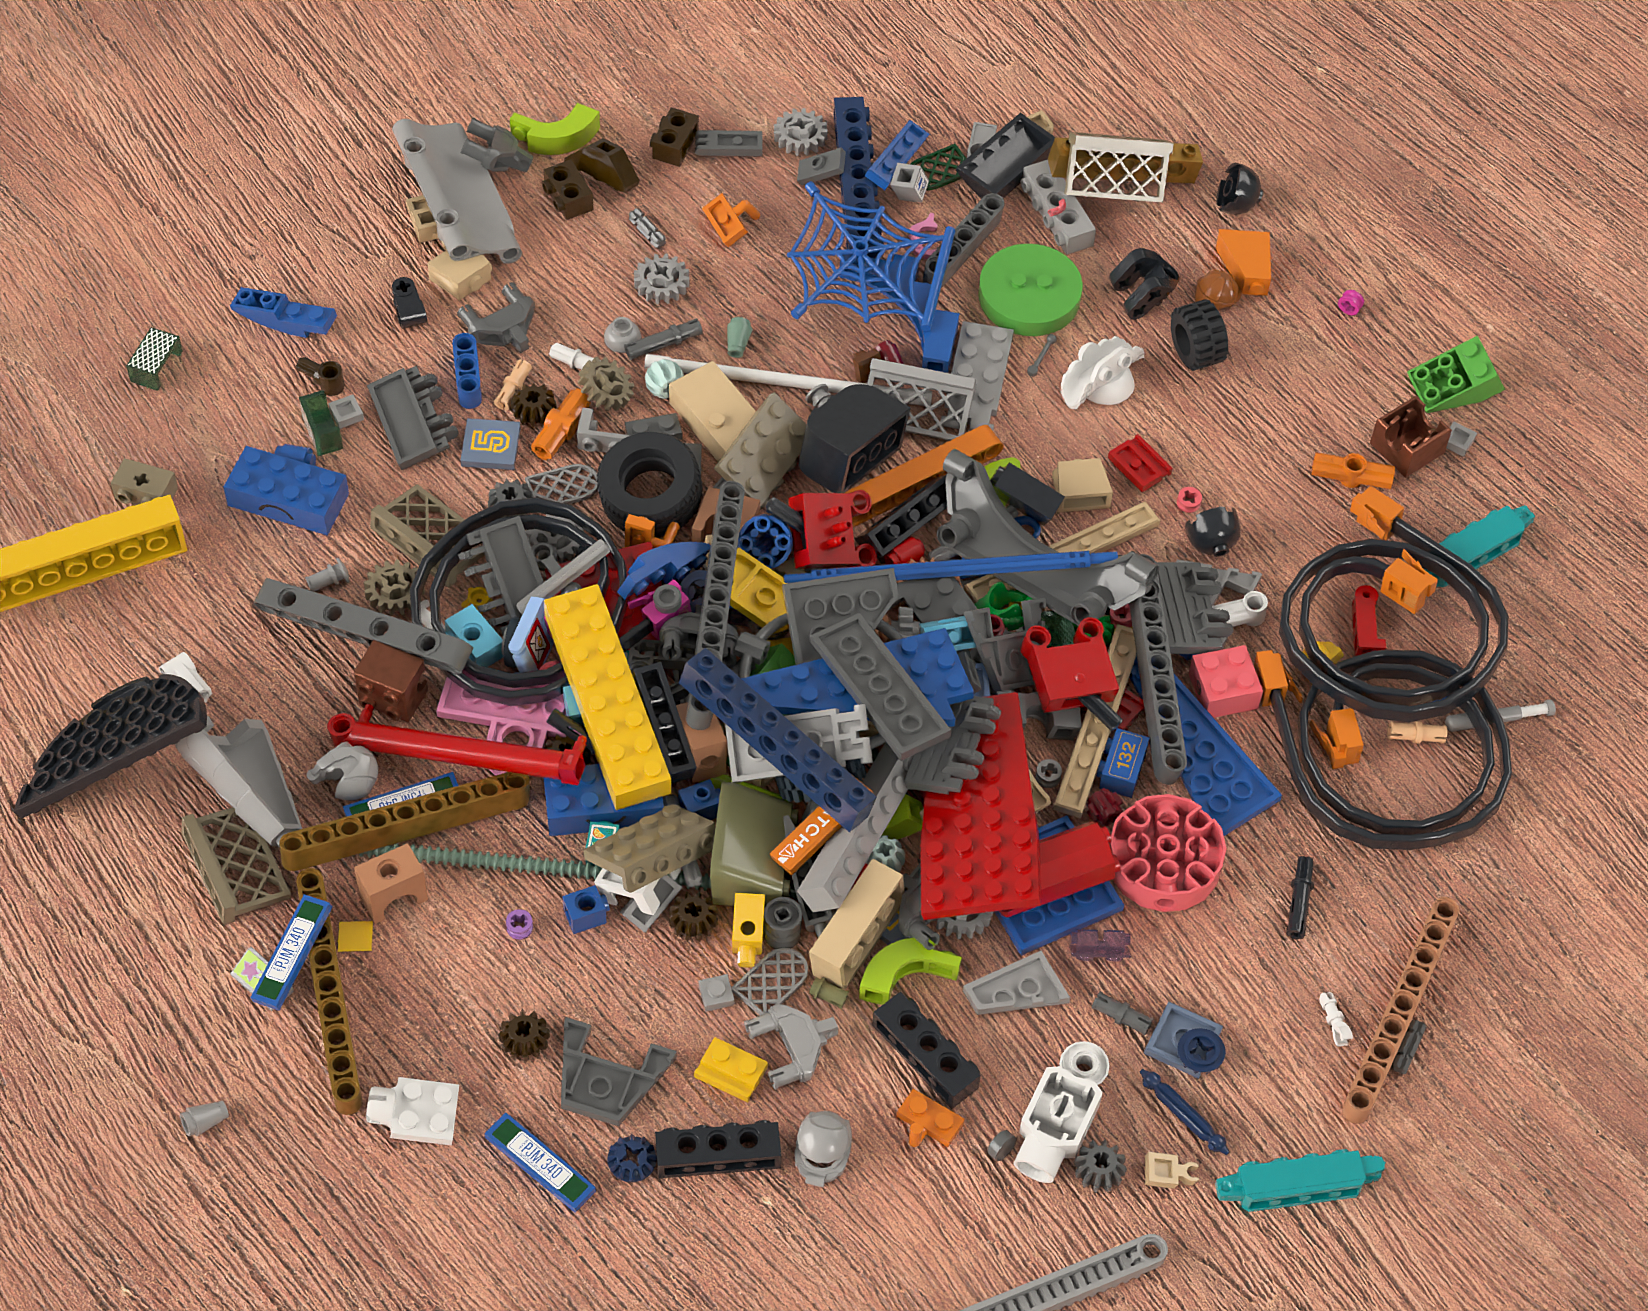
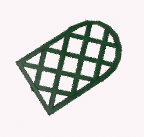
M952 144L911 162L910 165L921 163L920 166L923 171L931 173L926 191H930L962 179L958 172L956 175L947 172L949 168L956 169L958 166L950 164L952 159L960 160L961 164L967 158L956 144ZM940 156L949 158L948 162H940ZM925 162L934 164L933 168H925ZM940 165L945 166L946 168L944 172L935 170L936 166ZM933 175H942L941 181L932 179Z

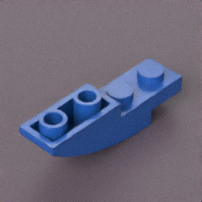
M243 287L240 288L230 305L231 310L258 324L307 338L310 332L326 335L337 317L334 308L290 302L286 294Z
M702 542L671 543L641 554L627 573L629 575L617 592L625 600L634 593L636 596L640 595L651 582L655 585L661 580L665 584L676 579L678 581L683 580L692 568L698 570L707 562L708 558L706 555L710 551V544Z

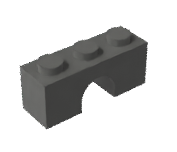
M997 691L996 695L1013 693L1014 691ZM1038 692L1029 694L1018 693L1023 718V729L1027 724L1026 718H1035L1045 726L1046 739L1074 741L1081 729L1080 707L1044 713Z

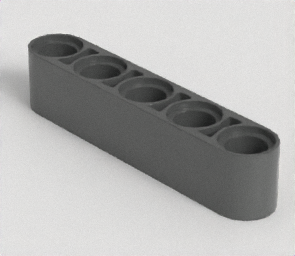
M994 193L985 195L955 228V235L941 288L999 225L1004 209V200L1000 195ZM941 245L925 263L923 283L932 284Z

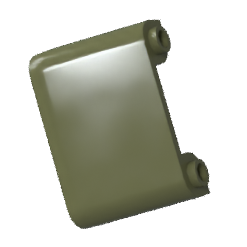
M722 782L710 868L713 905L734 906L735 893L765 894V907L775 898L790 896V880L785 879V869L771 859L770 853L786 838L784 816L789 815L794 826H798V809H793V803L734 782Z

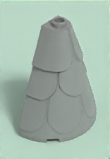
M207 716V727L198 733H193L181 739L175 744L182 758L216 790V793L235 809V813L271 846L280 847L279 841L283 835L300 830L302 827L267 728L262 720L244 719L226 736H212L207 732L214 724L210 717Z

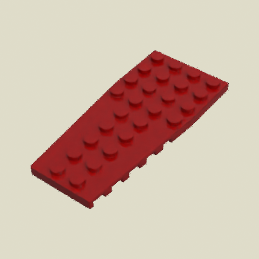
M1017 692L985 696L994 699L993 706L995 705L1000 709L1001 715L999 719H990L996 725L993 734H980L981 738L976 751L983 754L984 760L981 765L975 766L979 770L977 778L974 780L963 779L960 792L950 791L949 794L925 791L921 833V915L923 920L1041 905L1039 832L1032 795L1033 789L1029 773L1026 740L1023 731V718Z

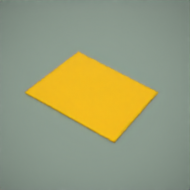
M373 921L339 922L338 952L372 951Z

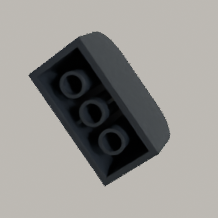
M865 384L850 385L835 396H830L823 405L814 408L808 417L799 458L801 471L808 478L831 492L845 493L901 449L911 407L882 390Z

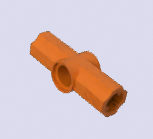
M571 389L560 406L549 411L544 422V428L531 444V449L538 458L545 461L552 459L565 439L570 440L575 435L582 408H588L591 404V401L587 400L589 396L586 393H581V389Z
M1315 452L1311 475L1339 480L1342 485L1348 488H1356L1363 484L1391 489L1395 466L1366 461L1365 457L1357 453L1341 457Z

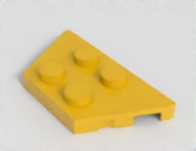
M738 547L730 606L763 628L770 621L786 613L782 585L788 583H784L782 576ZM789 624L780 628L773 634L788 629Z

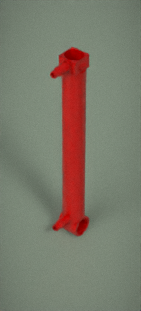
M371 704L365 705L358 721L354 720L350 714L340 713L333 716L327 724L334 747L343 742H348L353 747L363 746L373 752L558 779L562 783L579 785L586 766L583 752L586 747L587 738L583 735L578 737L572 750L557 751L369 723L374 710Z

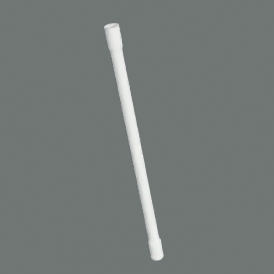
M646 354L645 370L651 367L655 361L668 359L676 362L683 370V373L686 374L708 364ZM716 364L728 379L810 390L820 384H826L828 386L827 392L839 393L850 385H867L866 383ZM873 385V387L883 392L891 388L889 386ZM899 388L896 390L903 401L916 394L913 388ZM928 391L922 395L929 406H931L933 391ZM894 392L889 394L890 396L898 400ZM920 398L909 403L925 406Z

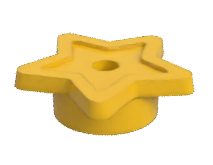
M469 587L468 598L461 603V606L466 608L473 604L478 610V606L493 600L488 597L485 588Z

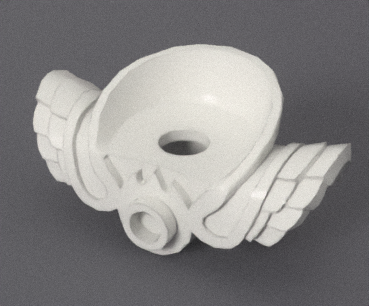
M1116 336L1109 340L1103 339L1098 344L1094 342L1084 344L1078 352L1079 360H1075L1069 365L1068 371L1062 378L1061 394L1066 405L1070 409H1077L1080 404L1084 403L1086 398L1091 402L1103 405L1119 404L1127 400L1135 387L1132 373L1128 367L1131 363L1144 358V349L1138 346L1132 348L1128 342L1126 343L1124 339Z

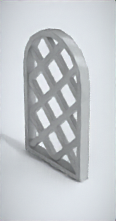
M582 464L568 465L525 477V482L529 487V491H532L534 498L539 497L556 501L549 498L552 492L561 495L556 502L564 504L586 500L592 497L598 490L597 473L591 467ZM581 470L589 472V475L585 477L579 473ZM564 473L573 476L569 482L561 479ZM546 478L555 481L551 487L543 484ZM576 478L584 480L582 486L573 484ZM588 482L595 484L592 490L585 488ZM558 483L567 485L564 491L555 489ZM531 484L537 486L534 491L531 487ZM570 487L579 490L575 496L567 493ZM540 488L549 490L546 496L537 493Z
M775 949L763 957L762 960L731 987L732 992L760 1016L768 1013L767 1004H783L803 985L808 975L807 961L801 953L794 949ZM780 954H791V960H780ZM776 955V960L768 961L771 957ZM794 956L798 957L800 960H794ZM795 964H804L805 973H795ZM765 965H776L777 973H766ZM780 965H791V973H780ZM762 966V974H754ZM792 977V986H781L780 978ZM795 977H802L795 985ZM751 978H762V987H751ZM766 978H777V986H766ZM748 979V987H740ZM790 990L781 998V991ZM748 991V999L740 992ZM751 991H763V1000H752ZM766 991H777L778 999H766ZM755 1004H763V1011Z

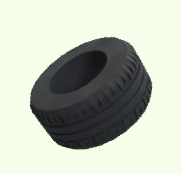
M649 431L627 436L606 452L598 467L597 488L602 506L607 517L622 531H625L626 519L631 514L654 521V537H661L665 535L671 522L678 523L680 528L685 526L684 524H687L693 518L700 506L703 487L697 460L689 447L672 435ZM661 471L674 478L673 483L664 493L653 498H637L626 492L629 483L635 477L645 472Z

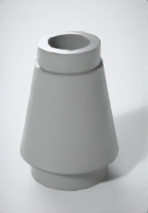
M223 1101L188 1107L185 1112L180 1113L181 1123L188 1136L195 1134L197 1137L229 1117L227 1107Z

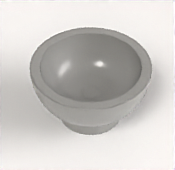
M626 317L616 318L608 325L604 333L606 346L618 353H626L625 344L642 339L638 326Z

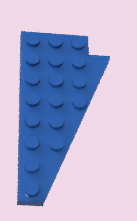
M946 628L884 643L949 727L955 726L956 719L950 704L973 699L974 691ZM823 658L741 678L781 714L794 715L834 708L839 709L840 714L853 712L854 705H858Z

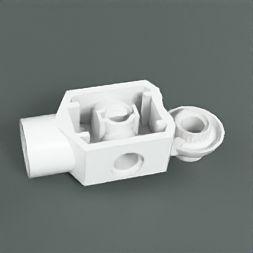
M1086 1041L1075 1042L1068 1046L1061 1054L1060 1066L1046 1067L1025 1111L1019 1132L1025 1140L1016 1156L1014 1166L1031 1179L1043 1183L1053 1182L1063 1159L1076 1157L1090 1128L1103 1094L1097 1085L1102 1083L1107 1077L1110 1067L1108 1056L1102 1048L1094 1043ZM1087 1064L1091 1070L1081 1071L1077 1068V1065Z

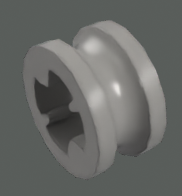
M1042 760L1037 766L1035 779L1040 786L1053 788L1061 780L1062 768L1055 760ZM1047 770L1053 771L1051 777L1045 776Z

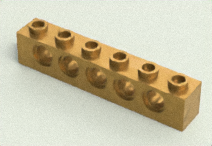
M1055 137L1048 156L1052 177L1066 178L1071 144L1068 142L1069 138ZM1174 143L1173 153L1169 155L1166 182L1195 184L1203 164L1198 144ZM1077 150L1076 162L1081 167L1091 158L1086 150ZM1091 151V152L1095 155V154L1098 153L1099 151ZM1105 152L1098 158V161L1104 168L1116 160L1110 152ZM1116 153V154H1117V156L1119 157V156H1121L1123 153ZM1129 154L1122 160L1128 170H1131L1140 162L1135 154ZM1147 155L1140 156L1142 157V159H1144ZM1154 156L1146 162L1153 173L1161 167L1162 157ZM1095 161L1084 170L1089 179L1095 178L1102 172ZM1117 164L1108 174L1113 180H1119L1126 172L1120 164ZM1144 166L1132 174L1136 181H1144L1150 176ZM1081 173L1075 177L1085 179ZM1105 175L1101 178L1104 180H1108V178Z

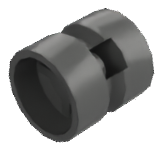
M779 897L771 900L764 909L763 936L766 943L774 949H791L797 945L801 938L802 910L800 905L788 897Z

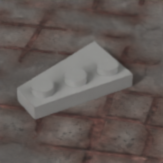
M1042 951L1036 952L963 986V992L977 1015L1070 1003V996Z

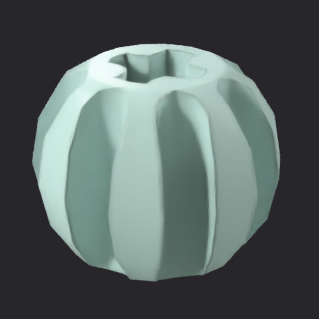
M668 359L655 361L646 371V387L654 396L667 399L669 398V383L683 377V370L676 362Z
M881 836L866 864L875 859L900 872L902 865L905 863V852L901 849V843L896 839H888V836Z

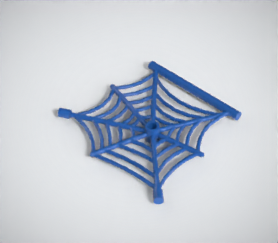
M812 181L808 182L805 185V189L814 198L812 208L799 238L791 251L787 253V257L791 258L799 269L804 286V303H799L791 311L792 317L799 319L810 305L822 303L838 304L858 313L864 318L865 323H869L870 318L884 314H903L918 317L922 321L921 330L930 331L955 235V228L951 226L946 227L944 235L940 236L919 233L893 221L884 213V206H880L879 209L848 206L819 194L820 190ZM817 202H819L823 208L815 232L804 251L795 252L810 226ZM827 203L846 210L876 213L874 219L848 216L831 209ZM825 213H827L834 222L832 229L818 251H809L823 224ZM837 216L851 221L871 223V225L868 227L843 224ZM882 216L896 228L923 238L911 240L899 236L885 228L879 220ZM876 226L886 234L903 242L895 243L882 237L875 231ZM836 227H838L842 232L838 244L833 250H824L830 242ZM847 229L867 231L865 236H856L850 234ZM873 234L880 241H883L887 244L883 245L879 242L874 241L870 237ZM844 237L853 247V249L838 250L843 244ZM942 241L923 314L918 309L914 297L913 283L915 271L925 252L935 242ZM868 242L875 246L868 247ZM928 243L915 259L911 269L909 280L910 301L901 291L900 277L902 266L908 255L918 245ZM911 246L899 262L895 285L889 278L891 259L900 248ZM893 249L888 255L884 266V273L878 267L880 258L886 250ZM880 251L876 256L875 263L867 255L868 253ZM842 255L852 256L846 261ZM817 256H822L832 268L834 273L829 278L822 265L816 259ZM827 256H837L841 259L843 265L837 270ZM796 257H800L808 266L815 281L816 291L809 298L807 279ZM806 257H810L823 275L825 282L821 286L817 274ZM853 262L858 263L859 268L851 264ZM864 262H866L870 267H867L865 269ZM845 270H854L859 273V276L852 272H846ZM874 270L880 276L866 279L865 273ZM840 275L850 276L859 280L861 287L849 282L836 281L835 279ZM884 281L889 286L871 290L866 288L867 283ZM829 285L847 286L861 292L862 300L855 294L845 290L826 288ZM877 292H895L900 298L868 302L867 295ZM820 294H843L863 306V312L855 306L840 300L815 299ZM882 303H905L912 311L891 309L869 314L868 307Z

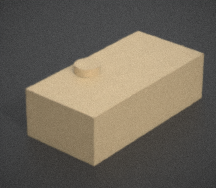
M714 361L669 383V404L719 462L756 413L755 409Z
M875 859L871 860L809 951L814 977L819 979L824 977L826 982L843 990L847 988L900 909L902 895L905 893L904 880L901 873Z

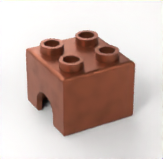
M1417 396L1377 419L1370 444L1388 462L1395 466L1405 478L1443 455L1452 429L1442 420L1439 421L1438 427L1430 424L1424 412L1426 404Z
M373 640L354 670L359 704L363 708H365V705L371 704L375 710L384 713L393 721H399L400 719L410 722L428 692L427 680L424 679L422 684L418 683L425 669L424 659Z

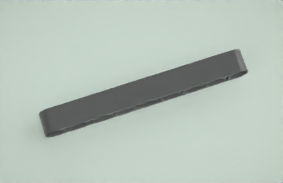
M1140 554L1141 556L1147 558L1148 560L1156 564L1155 560L1151 556L1146 554ZM1157 575L1151 590L1145 596L1143 595L1130 602L1129 607L1147 729L1150 737L1149 742L1156 779L1162 784L1171 785L1178 780L1185 769L1187 757L1159 576Z

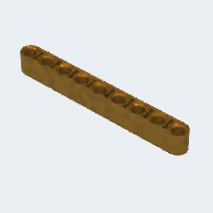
M506 772L289 832L283 835L279 841L282 866L288 871H299L523 808L530 801L529 776Z
M314 868L302 870L296 880L299 900L301 901L305 894L328 902L321 872ZM309 885H317L314 888H306ZM329 913L319 935H324L325 937L315 940L309 952V959L336 1109L341 1114L352 1115L360 1110L362 1095ZM323 961H329V962H330V963L327 964V965H323V966L318 965V964H320V963L323 962ZM327 987H334L332 991H323ZM332 1013L340 1014L335 1018H328ZM335 1040H344L342 1044H332ZM342 1066L349 1067L344 1072L336 1071L339 1067ZM346 1093L354 1094L349 1099L341 1098Z

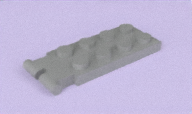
M966 321L962 323L951 374L976 379L975 395H973L967 422L970 425L969 431L981 425H988L992 430L994 429V424L989 423L991 416L997 415L1013 339V329ZM956 395L948 401L956 412L965 406L967 397ZM950 409L947 416L941 417V421L952 414ZM963 413L958 415L960 420H962ZM956 418L942 425L943 427L960 429Z
M865 704L854 705L853 712L840 714L839 709L834 708L784 716L842 767H846L845 761L860 759L861 764L873 763L870 738H859V731L868 730ZM725 725L732 782L737 783L784 776L730 727Z

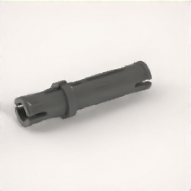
M695 318L677 326L675 324L670 325L669 329L625 344L624 347L629 360H633L669 345L682 344V341L703 334L700 322Z

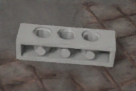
M1048 160L1024 167L1023 178L1021 179L1022 190L1028 193L1032 199L1034 209L1040 212L1046 228H1050L1054 234L1056 244L1062 247L1066 255L1094 246L1096 228L1076 197L1064 194L1066 183L1064 178L1052 177ZM1065 199V210L1060 214L1050 216L1048 210L1058 207L1059 201Z

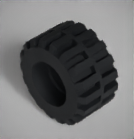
M1204 299L1173 310L1171 314L1172 340L1177 354L1188 369L1195 371L1226 360L1228 355L1227 330L1221 314L1210 300Z

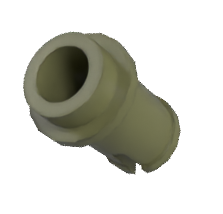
M816 977L809 994L813 995L815 1000L820 998L842 1009L849 991L826 982L824 977L822 979Z

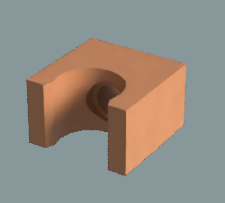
M708 487L692 527V542L704 543L706 535L712 534L720 489ZM744 496L740 530L748 520L760 515L759 499Z
M688 702L676 705L697 766L693 778H690L691 783L726 775L727 739L717 716L713 714L712 722L707 729L695 730L686 722Z
M408 843L354 867L359 896L374 924L385 919L384 910L387 905L401 896L413 895L418 904L428 900L424 871ZM387 875H395L393 878L390 879L384 878Z

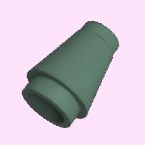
M734 317L727 324V353L733 358H741L753 331L751 322L748 319Z

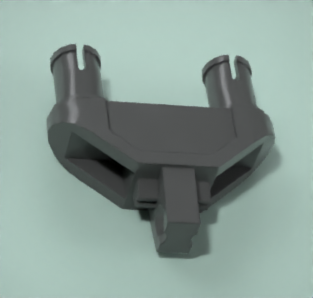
M474 117L471 119L466 132L486 140L488 148L467 138L461 149V154L480 161L482 167L494 172L507 171L509 167L523 172L528 171L533 155L518 146V140L510 131L499 125L492 127Z
M514 282L509 283L512 290L508 284L502 289V294L511 303L510 305L484 318H480L469 304L465 305L468 312L463 306L458 310V317L468 327V333L475 337L477 343L492 346H505L511 343L520 353L529 349V340L526 334L534 315L535 302L531 297L524 296Z
M702 605L695 606V613H683L669 619L662 625L659 631V639L663 643L662 653L664 658L669 660V653H672V660L678 659L681 655L680 647L696 649ZM727 623L722 663L725 664V660H727L728 668H731L737 662L734 649L739 635Z
M905 873L903 875L905 893L902 895L899 910L900 931L905 937L915 938L927 950H931L935 947L928 942L929 939L938 945L940 936L927 926L933 919L923 920L921 915V877L916 881Z

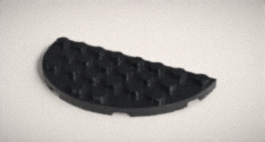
M161 674L159 678L152 680L147 676L107 693L91 704L93 710L78 721L74 718L45 749L33 766L36 773L29 785L24 784L20 791L14 813L21 819L32 813H38L42 808L54 802H60L65 797L77 791H82L87 786L101 779H106L111 774L123 768H128L135 762L147 756H152L157 751L169 745H174L193 733L202 731L207 727V709L201 694L187 680L171 674Z

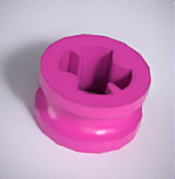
M1346 290L1338 300V306L1341 311L1351 316L1356 315L1364 305V298L1355 290Z

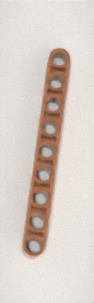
M1440 897L1434 902L1349 1090L1342 1111L1344 1117L1351 1123L1360 1124L1368 1119L1450 936L1460 910L1458 903L1450 897ZM1439 913H1443L1448 917H1443ZM1429 936H1433L1438 940H1432ZM1418 959L1425 960L1427 964L1420 962ZM1407 982L1414 983L1417 987H1412ZM1397 1006H1403L1407 1011L1400 1010ZM1386 1030H1393L1397 1035L1389 1034ZM1375 1054H1382L1386 1059L1378 1058ZM1364 1078H1371L1375 1083H1368ZM1352 1102H1359L1365 1108H1358Z

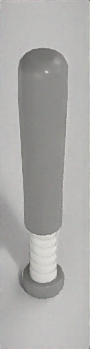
M1548 699L1543 704L1498 708V711L1502 716L1503 722L1521 720L1523 717L1541 714L1553 716L1555 715L1556 707L1554 701ZM1466 713L1449 715L1445 719V725L1450 732L1474 728Z

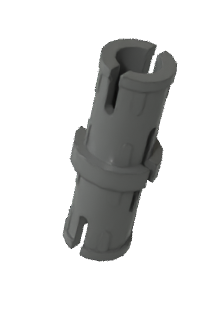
M1101 991L1098 993V998H1095L1092 1009L1115 1019L1114 1023L1118 1025L1123 1023L1144 1036L1147 1034V1029H1150L1154 1018L1131 1008V1004L1126 1001L1121 1003L1103 994Z

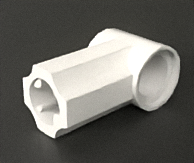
M1251 591L1243 599L1215 605L1212 608L1228 611L1230 620L1227 623L1233 627L1242 624L1258 626L1265 620L1268 600L1263 593Z
M185 652L180 653L159 667L161 674H171L187 680L201 694L205 703L212 695L211 688L197 673L194 663Z

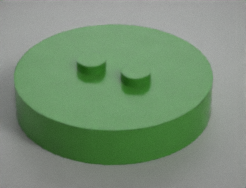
M1017 244L998 251L988 259L981 271L978 296L983 312L998 327L1013 329L1014 334L1043 336L1061 330L1074 319L1080 307L1083 284L1078 268L1063 253L1039 244Z

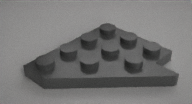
M894 568L783 584L782 590L796 665L822 659L821 655L811 644L812 634L858 613L875 630L899 596Z

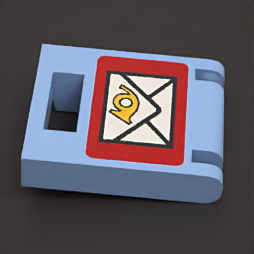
M531 596L509 643L508 648L513 653V659L519 672L539 670L545 664L554 644V640L547 633L544 621V598Z

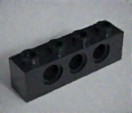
M947 474L930 481L855 538L859 545L870 544L876 550L877 558L882 557L947 508Z
M658 662L634 669L632 676L669 771L671 784L693 778L697 766L662 663Z
M900 991L873 1012L872 1026L951 1109L979 1088L981 1075L978 1067L972 1061H967L960 1054L958 1046L952 1040H947L940 1033L939 1027L932 1019H926L912 998L907 999ZM911 1025L915 1029L905 1030L902 1026ZM923 1046H931V1047H933L935 1050H933V1051H925V1050L922 1049L921 1047H923ZM952 1067L955 1071L945 1072L941 1068Z
M759 1120L753 1124L746 1125L733 1122L721 1127L698 1125L692 1129L684 1130L670 1127L655 1132L658 1179L781 1169L782 1156L778 1122ZM744 1142H753L756 1146L745 1148L742 1144ZM715 1144H721L725 1148L715 1151L711 1147ZM683 1147H692L694 1151L691 1153H683L680 1151V1149H682Z

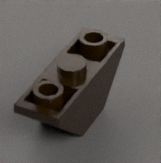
M604 138L564 158V161L571 159L578 171L589 174L595 180L604 182L619 192L625 193L639 185L640 180L624 148Z

